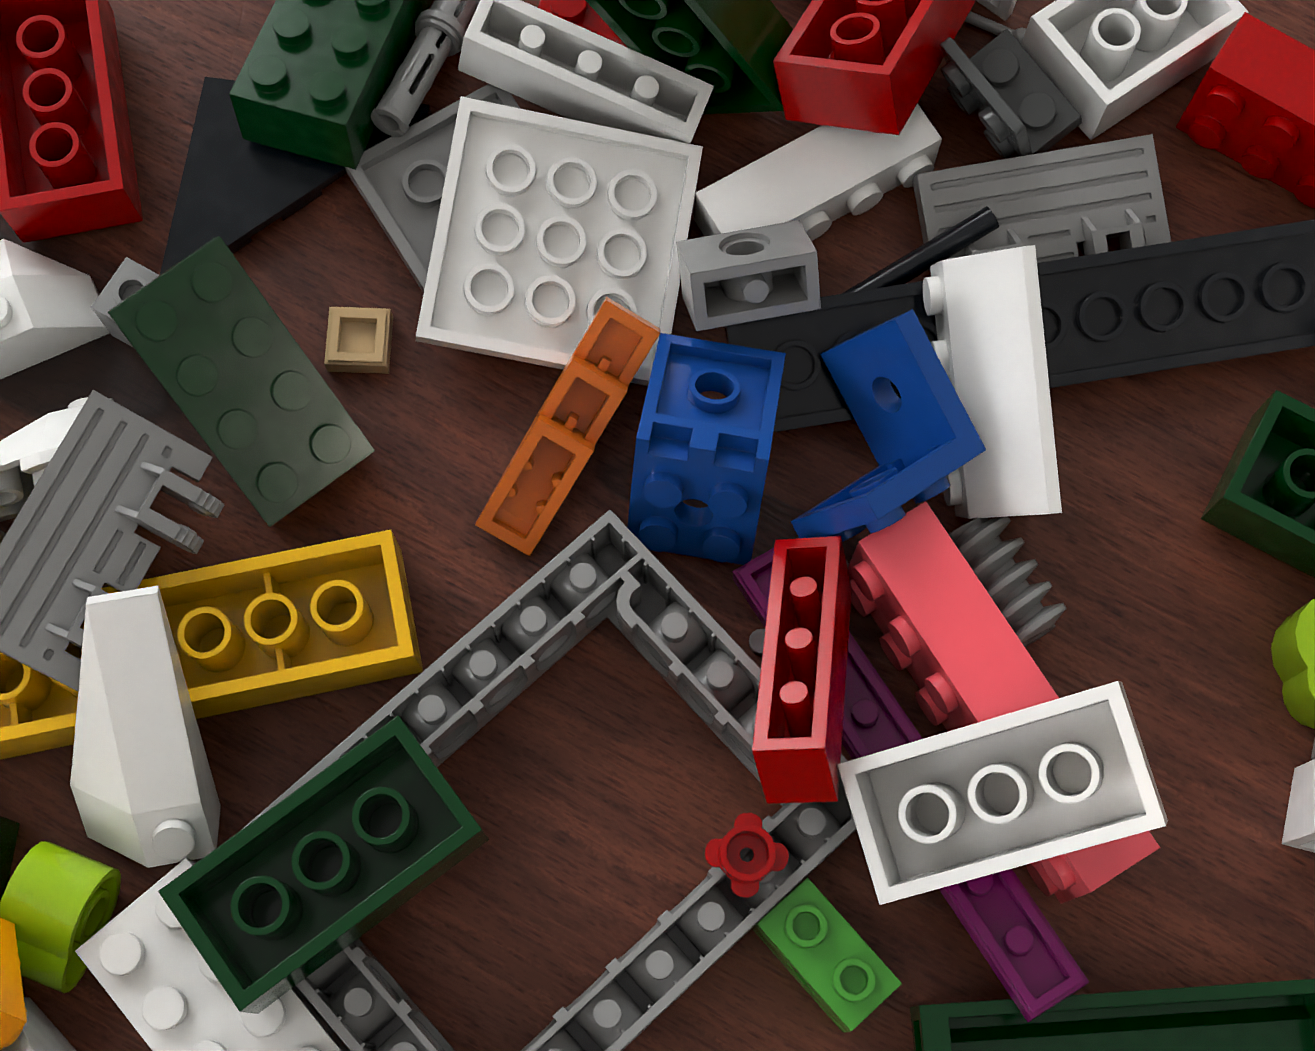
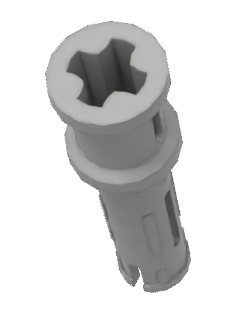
M435 0L430 9L420 13L415 22V35L417 38L396 71L378 106L371 113V120L378 129L394 137H401L403 134H406L412 118L425 95L430 90L446 58L461 51L465 31L472 20L480 0Z

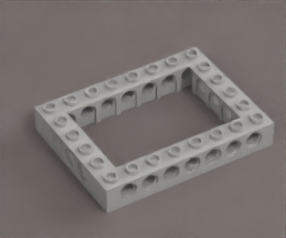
M609 509L246 826L398 715L434 765L438 767L606 618L610 620L761 783L752 753L761 668ZM841 754L840 763L847 762L848 760ZM839 775L838 802L780 803L782 808L772 817L768 815L762 820V828L770 834L773 841L786 846L789 860L782 871H772L759 882V890L754 896L742 898L735 895L731 890V880L720 868L712 867L705 879L671 911L666 910L657 918V923L619 959L614 958L605 967V972L567 1007L559 1009L552 1016L554 1019L521 1051H623L857 830L841 775ZM745 848L741 850L740 858L745 862H749L753 859V852ZM360 938L296 985L350 1051H455Z

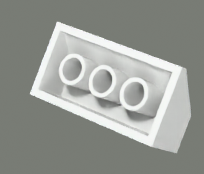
M1035 245L946 259L931 265V277H925L923 280V301L927 315H935L938 341H931L930 343L986 448V451L946 476L951 485L943 491L946 504L948 506L955 505L956 516L968 519L1062 513Z

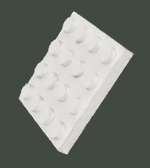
M461 96L416 331V342L564 369L606 296L659 327L661 333L671 334L681 280L676 241L687 240L703 146ZM659 336L630 383L648 386Z

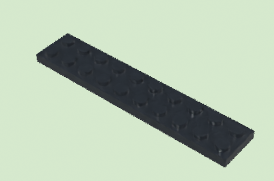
M1315 219L1037 263L1049 388L1315 346ZM923 281L820 297L821 309L725 326L727 344L786 353L773 432L854 419L820 355L837 344L912 309L929 341H938L935 315L928 316L925 311ZM890 381L894 392L901 398L897 387Z

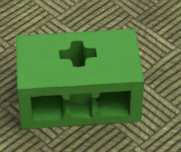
M808 877L752 929L843 1033L851 1032L902 985L900 980Z

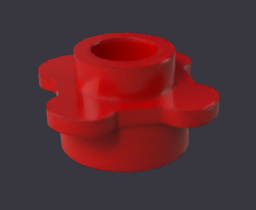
M753 813L738 815L734 821V828L722 839L710 840L705 848L706 862L711 867L720 868L731 880L732 892L742 898L754 896L759 890V882L772 871H782L789 860L786 846L782 843L774 842L770 834L762 828L761 818ZM745 848L753 852V859L749 862H745L740 858V852Z

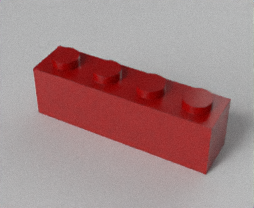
M841 536L775 540L752 753L767 804L838 802L840 772L837 764H840L852 596Z

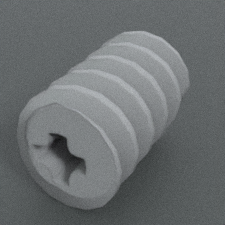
M1008 516L989 520L988 518L974 519L949 533V536L1024 647H1027L1055 628V622L1067 608L1064 603L1044 607L1040 602L1052 588V584L1050 581L1030 585L1026 580L1039 564L1036 559L1018 563L1014 561L1013 556L1025 542L1022 537L1005 541L1000 539L999 535L1011 522Z

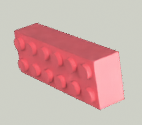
M926 501L908 511L896 523L871 533L858 541L848 566L852 588L851 603L863 617L871 614L884 634L879 638L884 653L897 670L901 671L904 668L908 670L920 689L915 692L916 700L925 716L933 725L937 726L942 723L947 731H951L1059 699ZM1150 831L1030 863L1026 867L1038 888L1048 897L1055 894L1060 904L1093 892L1158 850L1160 846Z

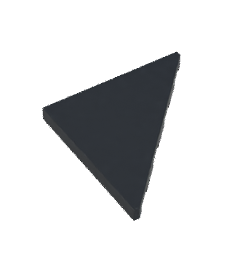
M205 77L160 275L217 236L222 238L232 254L236 253L252 242L251 237L280 217L284 221L323 195L321 190L347 174L346 168L244 140L229 95L236 80ZM420 104L409 127L432 115L430 105ZM375 126L365 151L392 136Z

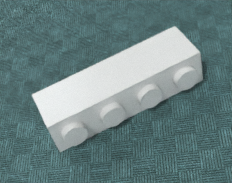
M480 0L464 35L458 70L568 119L689 144L693 139L714 87L709 83L522 0Z
M918 103L900 135L874 133L834 126H820L696 192L694 221L704 236H711L800 220L810 240L813 241L824 234L836 219L849 212L853 215H860L873 208L882 199L884 193L901 184L905 188L912 187L913 178L916 174L933 171L942 138Z

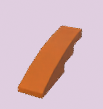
M606 296L488 499L475 526L528 556L532 554L594 452L595 444L625 397L630 382L660 335L661 329Z

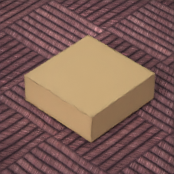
M329 307L324 361L327 371L389 374L393 329L391 309Z

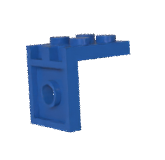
M913 309L839 343L820 354L879 466L790 522L799 538L841 536L843 542L866 528L869 533L880 531L896 523L906 515L901 505L910 499H913L915 504L921 503L940 494L951 486L946 477L947 475L986 451ZM890 381L897 387L901 398L894 392Z
M660 333L636 436L627 528L647 549L741 565L751 561L786 353ZM715 391L725 395L726 398L710 399L700 393ZM683 500H699L706 503L708 507H691L685 504Z

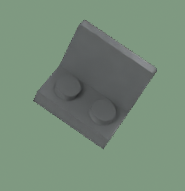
M1005 29L970 59L951 37H948L940 44L946 64L940 70L950 84L947 87L948 92L967 116L971 115L974 111L978 112V117L986 127V130L983 132L985 137L1003 159L1009 158L1012 154L1015 157L1046 152L1082 123V118L1078 111L1008 29Z

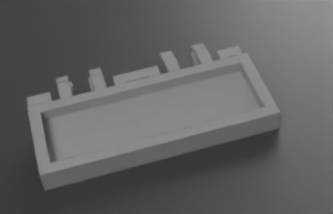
M1153 134L919 173L913 178L923 244L986 206L991 209L999 223V228L947 259L1035 245L1037 263L1078 257V244H1082L1084 256L1109 252L1107 239L1119 238L1121 250L1171 242Z
M92 390L0 543V653L78 691L81 659L65 650L69 643L82 649L84 629L80 627L85 620L87 598L109 594L101 589L104 584L119 592L138 588L161 548L134 533L138 525L189 553H198L204 540L194 530L185 525L175 523L150 509V506L161 490L203 516L218 518L225 506L224 503L210 493L170 472L172 468L193 481L199 482L213 457L97 391Z

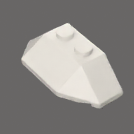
M4 238L0 240V379L109 334V331L91 308L99 293L89 275Z

